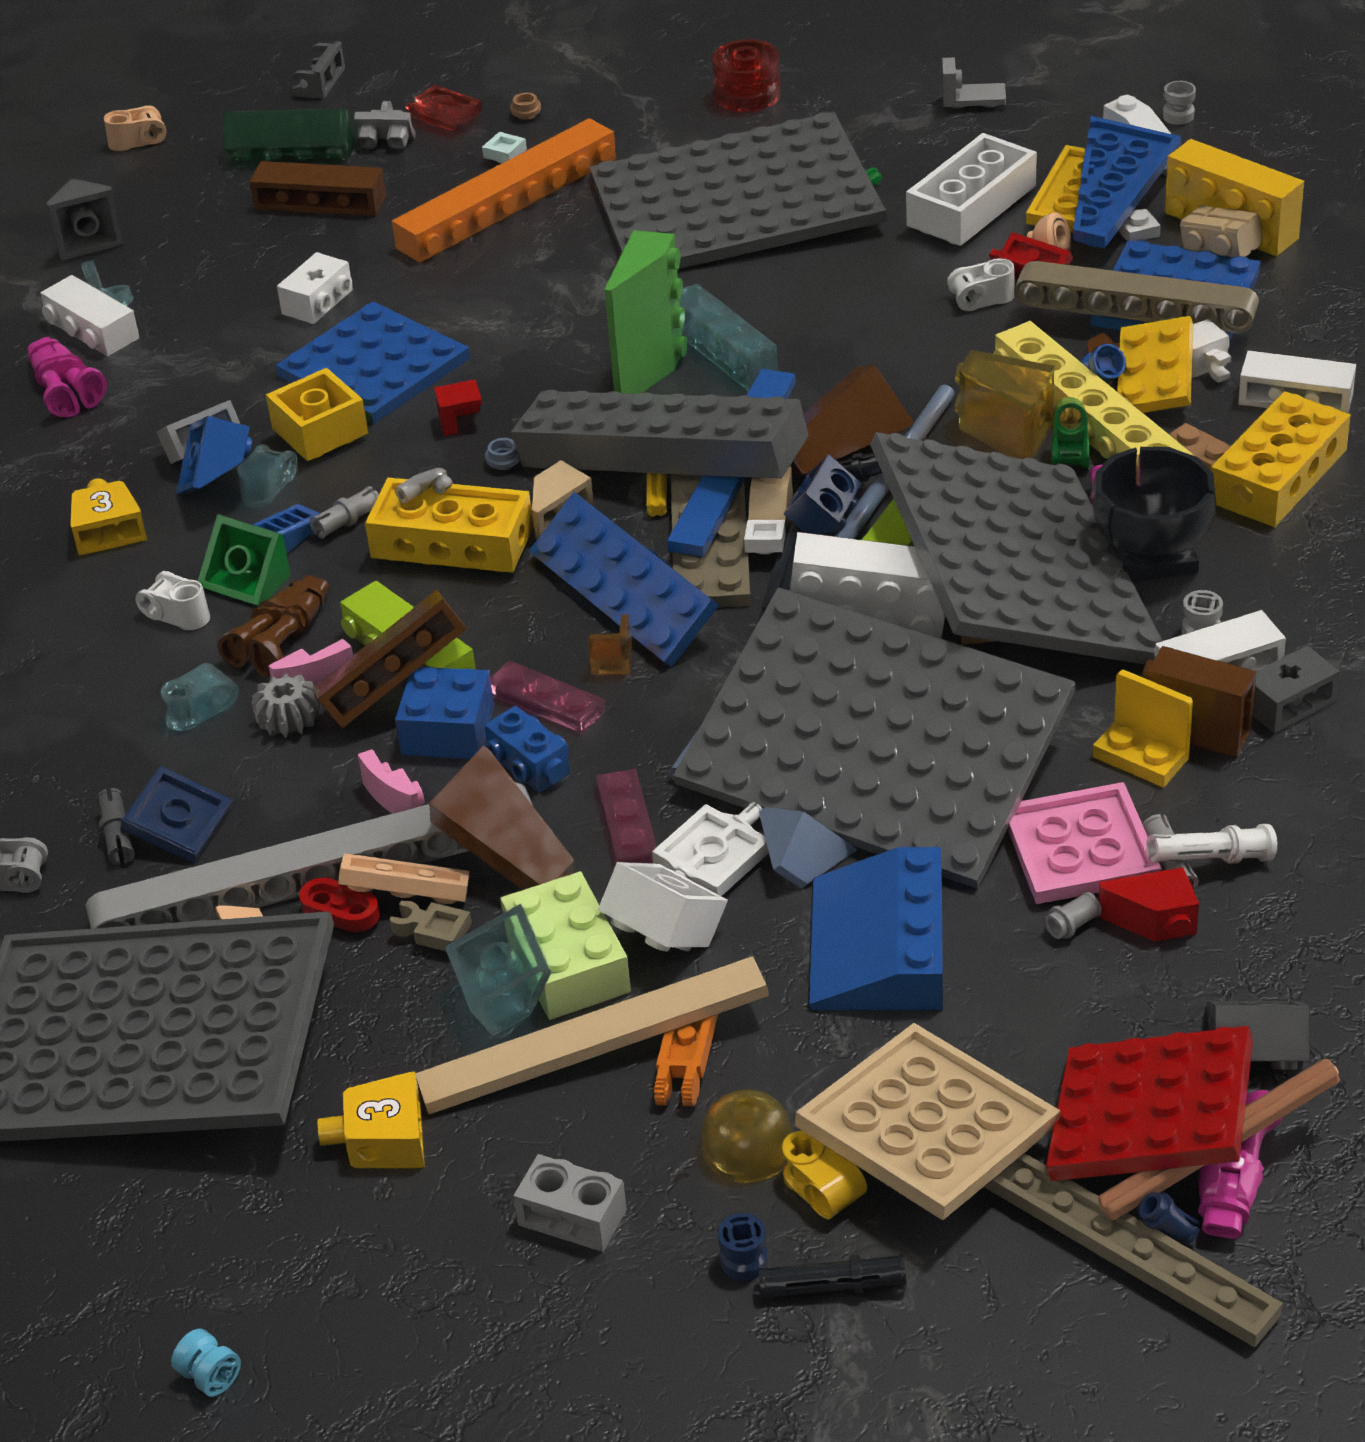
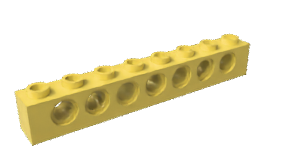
M1031 321L995 335V351L993 353L995 364L1013 378L1020 387H1023L1033 395L1040 404H1043L1053 412L1054 406L1062 398L1074 397L1083 403L1088 418L1089 444L1099 451L1104 458L1109 459L1112 455L1136 447L1137 485L1139 483L1140 446L1170 447L1193 455ZM1067 408L1061 413L1060 420L1069 425L1074 424L1080 418L1081 413L1075 408Z

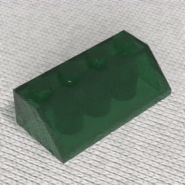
M347 108L223 112V149L230 156H233V159L241 161L251 160L252 156L263 155V158L269 160L282 159V155H294L295 158L310 159L313 158V154H325V157L341 158L344 156V153H353L358 133L354 117Z

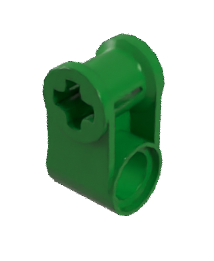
M1062 398L1056 403L1053 410L1051 465H1081L1083 469L1089 468V436L1085 406L1077 398ZM1065 409H1077L1081 413L1078 421L1070 425L1063 423L1060 420V415Z

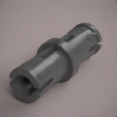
M110 788L112 801H108L107 791L104 789L97 795V803L101 814L99 829L101 836L106 839L107 857L112 864L121 865L119 852L122 851L124 862L127 864L133 860L135 853L130 833L120 829L121 821L126 815L123 802L124 797L119 789Z

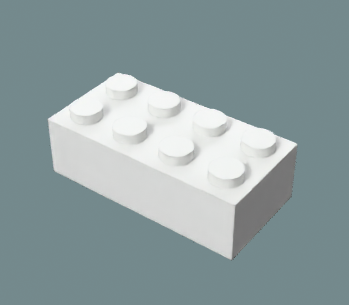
M982 133L906 191L907 226L920 230L922 233L946 240L951 244L963 245L1036 186L1037 152Z
M797 532L790 591L941 639L945 614L915 547Z

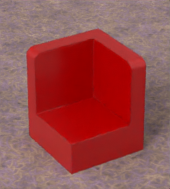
M476 380L434 387L438 417L444 436L457 434L456 417L480 411L482 398Z

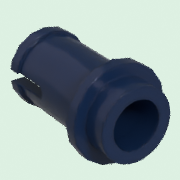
M1152 1192L1141 1201L1139 1215L1146 1227L1153 1230L1159 1229L1184 1246L1189 1245L1196 1239L1199 1233V1228L1196 1227L1199 1225L1198 1220L1175 1206L1174 1200L1170 1195L1162 1192Z

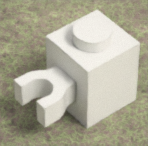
M1209 319L1193 324L1192 378L1209 372L1211 377L1218 383L1229 379L1230 372L1224 368L1227 363L1231 362V355L1228 354L1229 336Z

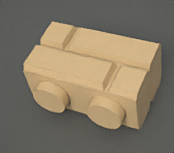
M1200 205L1192 214L1181 220L1180 224L1183 248L1187 250L1211 251L1220 256L1231 258L1236 256L1246 257L1251 253V250H1255L1261 245L1263 240L1260 216L1258 213L1218 207L1214 209L1210 206Z

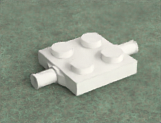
M753 802L739 815L722 813L705 804L652 851L653 864H661L722 896L769 853L765 836L751 827L760 818L759 811L762 810L759 804L755 806V802Z

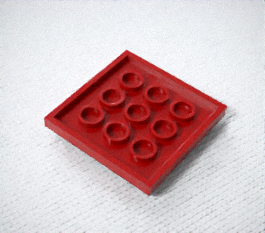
M1249 1026L1220 1027L1215 1030L1192 1033L1177 1032L1168 1036L1143 1039L1129 1038L1119 1042L1087 1043L1078 1047H1069L1057 1108L1060 1110V1118L1054 1123L1046 1164L1050 1180L1058 1181L1238 1162L1253 1038Z

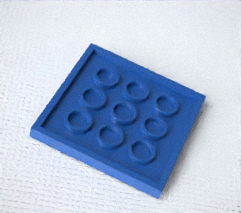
M1128 240L1113 271L1239 286L1252 290L1260 273L1261 261L1250 260L1243 256L1231 258L1220 256L1211 251L1199 252L1182 249L1178 246H1161L1149 244L1141 240ZM1091 314V326L1121 331V327L1150 323ZM1225 332L1229 336L1230 342L1233 333Z
M371 302L321 336L316 337L298 351L290 354L289 357L275 366L277 376L290 383L327 367L363 399L366 421L374 425L469 360L470 352L468 346L382 305Z

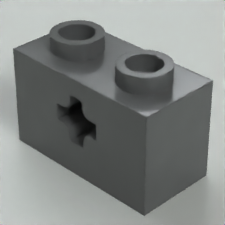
M1309 646L1287 654L1260 670H1255L1256 682L1252 716L1274 734L1337 701L1340 671Z

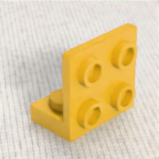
M1121 670L1116 675L1114 722L1093 744L1092 757L1164 788L1189 760L1192 698L1126 670Z

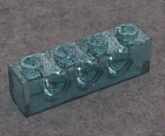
M698 283L687 286L682 290V295L679 299L680 307L685 309L682 336H686L687 342L748 392L761 369L778 371L777 345Z

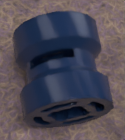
M737 1213L723 1220L718 1228L720 1265L723 1272L728 1277L738 1281H749L759 1277V1268H766L768 1264L766 1228L763 1222L755 1215L748 1213Z

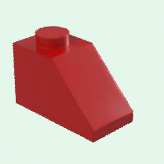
M1184 867L1099 882L1098 901L1102 908V913L1099 916L1101 919L1152 941L1197 934L1199 902Z

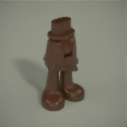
M306 575L302 580L292 581L289 586L279 591L269 600L262 601L258 608L253 609L249 621L229 630L218 640L217 648L222 659L234 668H241L251 659L254 669L260 675L270 678L269 665L284 658L280 645L287 637L302 634L309 627L319 607L324 604L325 594L330 589L329 584L323 579Z

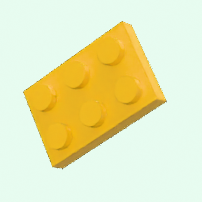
M1191 316L1121 327L1120 350L1125 356L1126 366L1124 372L1118 377L1117 392L1142 413L1191 405L1194 330Z

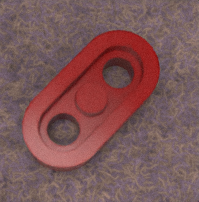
M323 877L310 880L301 888L299 893L304 913L330 911L334 926L346 931L362 932L368 930L378 922L380 917L377 898L374 894L351 890L347 885L338 884L337 880Z

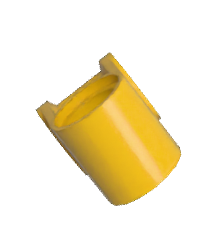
M802 1130L795 1131L784 1139L782 1153L787 1161L783 1171L784 1182L788 1188L795 1191L809 1203L813 1210L824 1219L829 1220L867 1192V1183L859 1168Z

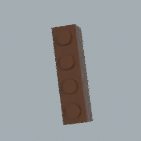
M261 161L249 181L254 209L377 216L386 197L383 168Z
M435 590L313 687L316 697L336 722L344 728L466 631L467 628L439 591Z

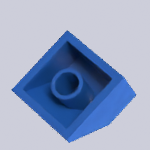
M206 416L191 424L176 494L184 496L200 489L242 463L243 458L247 459L252 446V438L248 437L250 427L211 416Z

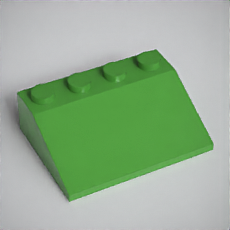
M633 230L604 289L614 391L625 394L645 392L673 372L680 357H684L686 354L687 338L682 336L685 309L680 307L679 301L682 295L683 281L677 275L681 254L680 249L675 248L674 234Z

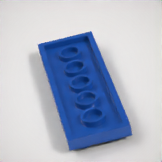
M575 492L572 493L529 550L535 557L671 667H673L719 607L706 594Z

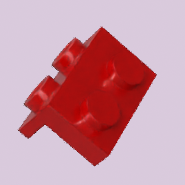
M1014 232L1011 233L1001 251L992 248L989 253L991 260L1001 258L1011 261L1014 264V276L1016 279L1019 278L1025 264L1031 261L1069 265L1073 259L1069 250Z

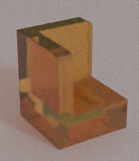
M621 614L620 633L590 634L588 636L592 675L630 674L632 639L629 614Z

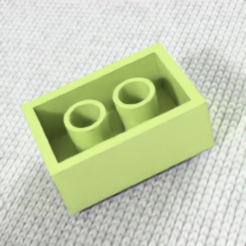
M581 871L500 898L505 933L549 1020L631 993L627 955L606 916L598 910L599 904Z

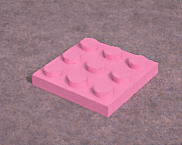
M1124 782L1021 801L1007 829L1036 904L1078 897L1084 892L1099 893V882L1159 872L1162 869L1159 862H1151V859L1147 857L1146 841L1148 836Z

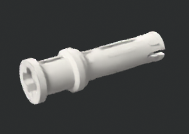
M1259 824L1253 829H1240L1236 825H1229L1220 832L1153 834L1149 835L1146 841V853L1151 862L1222 858V860L1229 864L1239 863L1245 858H1258L1261 862H1268L1274 859L1277 852V837L1275 830L1270 824Z

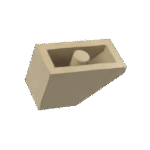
M563 461L557 462L534 477L532 514L536 539L544 532L573 492L594 506L591 478Z
M791 467L787 469L782 479L752 477L748 520H785V527L787 529L790 519L784 515V512L793 498Z

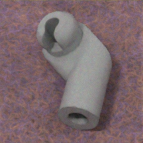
M437 467L414 475L395 488V494L402 503H407L433 487L436 493L443 494L451 488L453 482L447 476L448 472Z

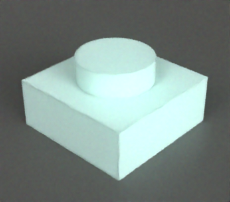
M499 132L482 146L483 158L502 164L527 150L526 139Z

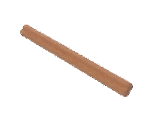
M1322 1059L1245 1107L1241 1142L1339 1083L1340 1078L1337 1067L1329 1059ZM1204 1165L1137 1172L1098 1197L1099 1207L1110 1221H1114L1139 1206L1146 1195L1152 1192H1162Z

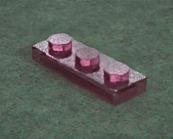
M510 660L490 678L493 697L514 706L516 705L521 709L581 734H584L606 711L603 698Z
M636 768L596 775L597 789L616 864L617 862L653 864L652 851L657 848Z

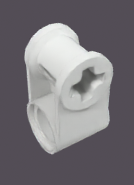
M999 258L973 266L960 267L949 275L947 280L948 288L956 295L958 306L965 311H974L978 308L1008 303L1015 297L1014 264L1007 259ZM966 296L969 297L971 302L967 301Z
M162 571L156 576V582L147 590L143 589L136 594L135 600L138 608L143 614L153 620H160L178 626L183 630L202 628L210 620L203 587L196 580H189L174 575L169 571Z

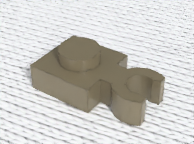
M401 901L399 907L401 916L404 918L393 916L390 918L391 930L394 934L399 936L414 934L415 944L455 953L472 925L469 911L432 902L425 911L419 909V906L414 902Z

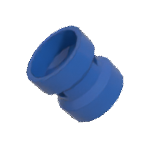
M1103 344L1080 360L1082 364L1107 384L1119 377L1124 372L1126 366L1123 352L1113 344Z

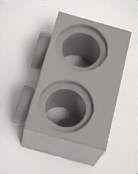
M230 400L156 431L170 464L184 458L191 424L206 416L240 424Z
M540 1154L536 1156L513 1195L519 1226L604 1252L627 1210L622 1179L615 1178L607 1172L592 1171L573 1165L564 1159H553Z

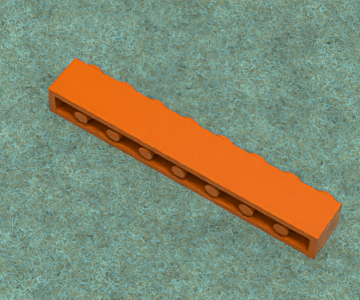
M588 118L392 220L396 249L421 263L589 174V167L599 165L604 161L615 160L614 131Z

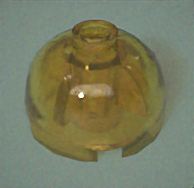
M749 1088L734 1090L722 1095L709 1108L702 1124L701 1137L704 1160L713 1172L720 1175L721 1170L726 1174L734 1175V1181L741 1183L763 1181L778 1174L784 1168L783 1141L789 1134L793 1133L789 1114L776 1098L764 1091Z

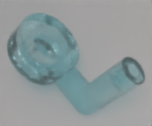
M90 260L81 264L87 284L129 308L128 304L134 300L129 285L102 288L94 261Z

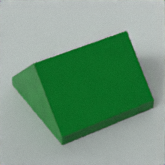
M217 514L198 582L205 589L259 605L262 601L268 600L291 576L283 534Z

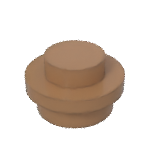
M520 93L513 97V103L510 105L511 113L519 119L529 120L541 111V103L533 93Z

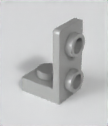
M955 57L942 58L943 107L961 109L966 106L995 107L1006 104L1004 83L962 85V69L956 70Z

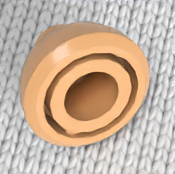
M1054 212L1044 216L1035 225L1034 230L1029 231L1027 234L1029 238L1070 250V229L1066 220L1059 213Z

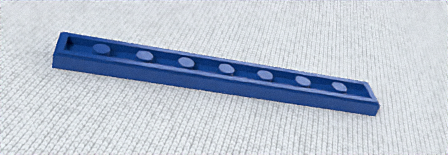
M761 369L747 396L755 398L780 396L788 399L796 384L795 374ZM703 475L667 540L668 551L704 557L746 477Z

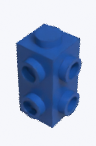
M516 705L484 724L487 740L485 747L492 752L499 763L513 773L519 782L528 784L540 793L570 774L568 759L570 751L566 741L560 735H554L542 726L536 717L529 716Z

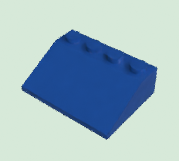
M897 847L813 878L810 1010H943L941 847Z

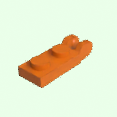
M718 1014L664 1032L656 1063L658 1071L654 1087L656 1105L667 1106L669 1104L672 1093V1078H684L681 1088L683 1105H696L700 1092V1078L703 1079Z

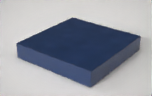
M159 766L122 819L120 829L194 864L231 809L233 800Z

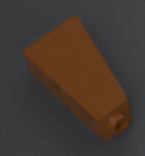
M875 365L859 366L803 414L809 436L789 466L792 469V475L805 474L811 471L828 454L836 460L870 445L875 432L891 435L910 427L914 423Z
M484 745L429 803L430 822L522 890L574 874V859L496 757Z

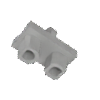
M383 101L381 110L355 112L354 121L358 131V139L363 149H374L377 146L378 139H387L388 146L393 149H404L407 141L414 140L416 132L412 127L410 112L393 110L391 101Z

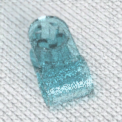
M258 445L253 453L237 468L243 503L250 507H261L272 502L274 497L287 483L292 481L298 467L296 453L293 451L282 453L271 450L268 445Z
M211 663L201 664L187 674L168 681L161 688V697L167 703L168 709L165 715L167 726L175 731H188L210 717L228 710L238 698V685Z

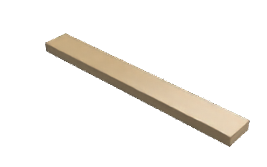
M752 956L415 1074L425 1106L430 1115L769 996L768 988Z

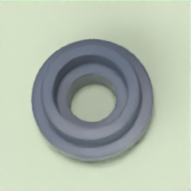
M498 438L491 441L485 452L486 463L498 470H508L520 461L515 443L509 438Z

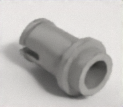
M1084 892L1080 897L1063 907L1054 906L1045 917L1047 930L1057 939L1070 938L1074 935L1076 928L1101 915L1102 908L1100 902L1092 893Z

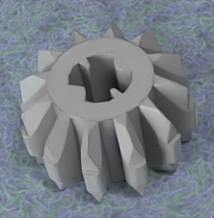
M285 673L282 678L277 679L270 676L269 683L258 684V692L252 695V707L259 728L267 730L270 736L282 733L286 738L292 732L302 734L303 727H313L315 718L320 715V702L316 697L313 682L305 681L302 675L290 678Z

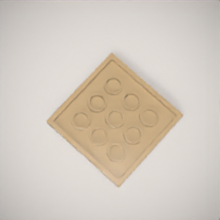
M913 1023L796 1111L795 1126L939 1219L944 1220L1054 1128V1123L1060 1118V1110Z

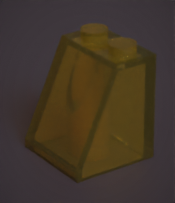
M971 350L964 363H959L955 374V383L959 385V394L955 403V412L959 414V429L1009 457L1035 459L1053 425L1055 366Z

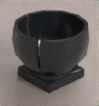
M1140 446L1139 483L1136 486V447L1112 455L1095 473L1093 511L1096 527L1113 545L1118 558L1123 563L1124 572L1128 573L1132 583L1199 572V558L1193 546L1210 530L1216 511L1213 472L1198 457L1170 447Z

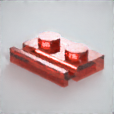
M434 84L415 97L414 103L408 102L406 110L410 112L412 117L455 131L457 130L456 125H464L482 112L481 100Z

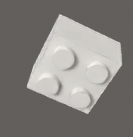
M617 862L598 910L612 917L610 923L613 926L634 933L636 930L645 935V942L656 949L669 951L670 947H675L680 950L690 951L691 947H709L728 900L661 864Z

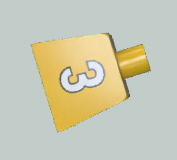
M93 479L88 483L87 488L76 490L72 493L71 528L79 556L147 540L140 508L124 482L115 481L107 483L103 479Z
M408 1072L347 1088L343 1092L344 1115L318 1118L317 1120L320 1145L346 1143L350 1165L354 1168H425L421 1101L415 1072Z

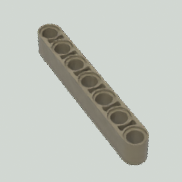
M1041 261L1026 263L1014 288L1016 299L1026 306L1146 322L1191 316L1193 324L1209 319L1224 332L1243 333L1251 328L1259 304L1257 294L1246 287Z

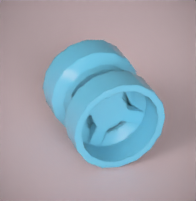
M199 1328L192 1330L179 1341L171 1358V1366L182 1377L187 1379L193 1378L196 1387L204 1394L214 1397L220 1395L232 1385L239 1373L241 1359L230 1348L217 1346L218 1342L215 1337L206 1330Z

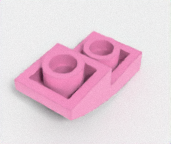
M341 639L311 656L301 648L269 665L270 674L277 679L282 678L285 673L290 678L302 675L305 681H312L315 687L353 656L352 647L344 639Z
M373 749L358 754L363 784L372 797L386 810L394 814L425 804L424 795L417 781L411 782L403 768L391 771L387 762L381 763Z

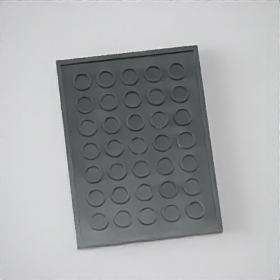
M822 112L813 117L800 120L791 119L782 124L769 127L760 126L751 131L738 134L728 133L720 138L707 141L697 140L689 145L676 148L666 147L658 152L645 155L635 154L627 159L614 162L604 161L599 165L589 167L592 182L620 254L622 255L633 230L674 234L675 248L680 249L681 254L678 269L887 222L886 210L835 112Z
M875 432L870 443L871 448L953 634L1139 664H1146L1149 659H1155V644L1163 640L1128 573L1124 572L1123 563L1118 558L1113 545L1096 527L1093 506L1072 468L1064 464L1051 465L1040 463L1032 458L1018 459L1007 457L999 452L986 453L975 451L967 446L954 447L943 445L929 439L925 441L910 439L898 433L889 435Z
M778 587L673 777L677 785L743 808H747L750 803L755 802V806L759 804L762 809L768 807L803 811L852 846L875 854H881L897 847H941V877L978 889L1075 692V681Z
M330 911L5 935L0 948V1141L285 1125L334 927Z

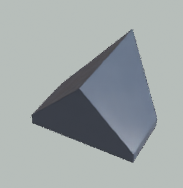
M764 807L759 811L773 870L801 889L812 882L814 877L822 875L858 850L803 811Z

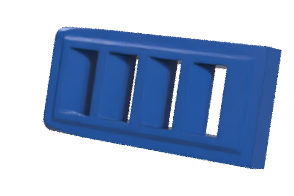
M297 504L253 525L283 534L288 554L313 533L310 526V518L321 513Z

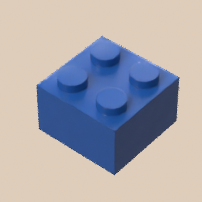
M419 667L410 674L395 718L401 755L471 759L484 744L486 737L484 724L490 721L494 708L489 670Z

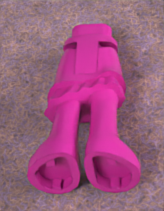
M44 337L28 346V359L34 371L36 381L46 389L43 400L50 413L67 418L74 417L79 413V403L74 392L68 386L69 384L76 390L78 397L86 408H93L99 404L107 390V380L99 370L91 367L87 368L78 356L73 355L69 349L60 344L56 339Z
M1256 1090L1248 1093L1246 1106L1270 1091ZM1283 1117L1241 1142L1238 1162L1210 1164L1199 1168L1198 1189L1200 1205L1198 1213L1203 1217L1202 1230L1204 1233L1228 1239L1240 1237L1242 1225L1249 1221L1250 1209L1256 1198L1257 1190L1263 1181L1262 1172L1264 1167L1261 1161L1258 1160L1263 1137L1266 1133L1273 1130L1282 1121Z

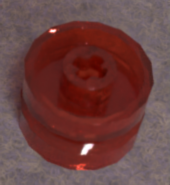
M742 39L726 43L714 51L712 56V70L715 76L713 83L714 98L719 105L725 109L737 112H752L772 106L780 99V53L774 45L757 39Z

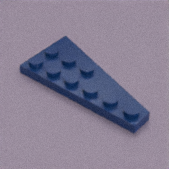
M1090 116L1078 207L1076 209L1073 229V241L1084 243L1090 247L1105 248L1166 168L1168 155L1181 146V136Z

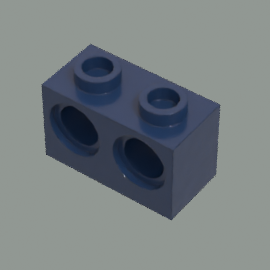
M828 454L806 475L785 510L784 515L807 534L825 536L829 533L831 536H834L846 523L847 519L844 516L856 505L858 499L854 496L862 483Z

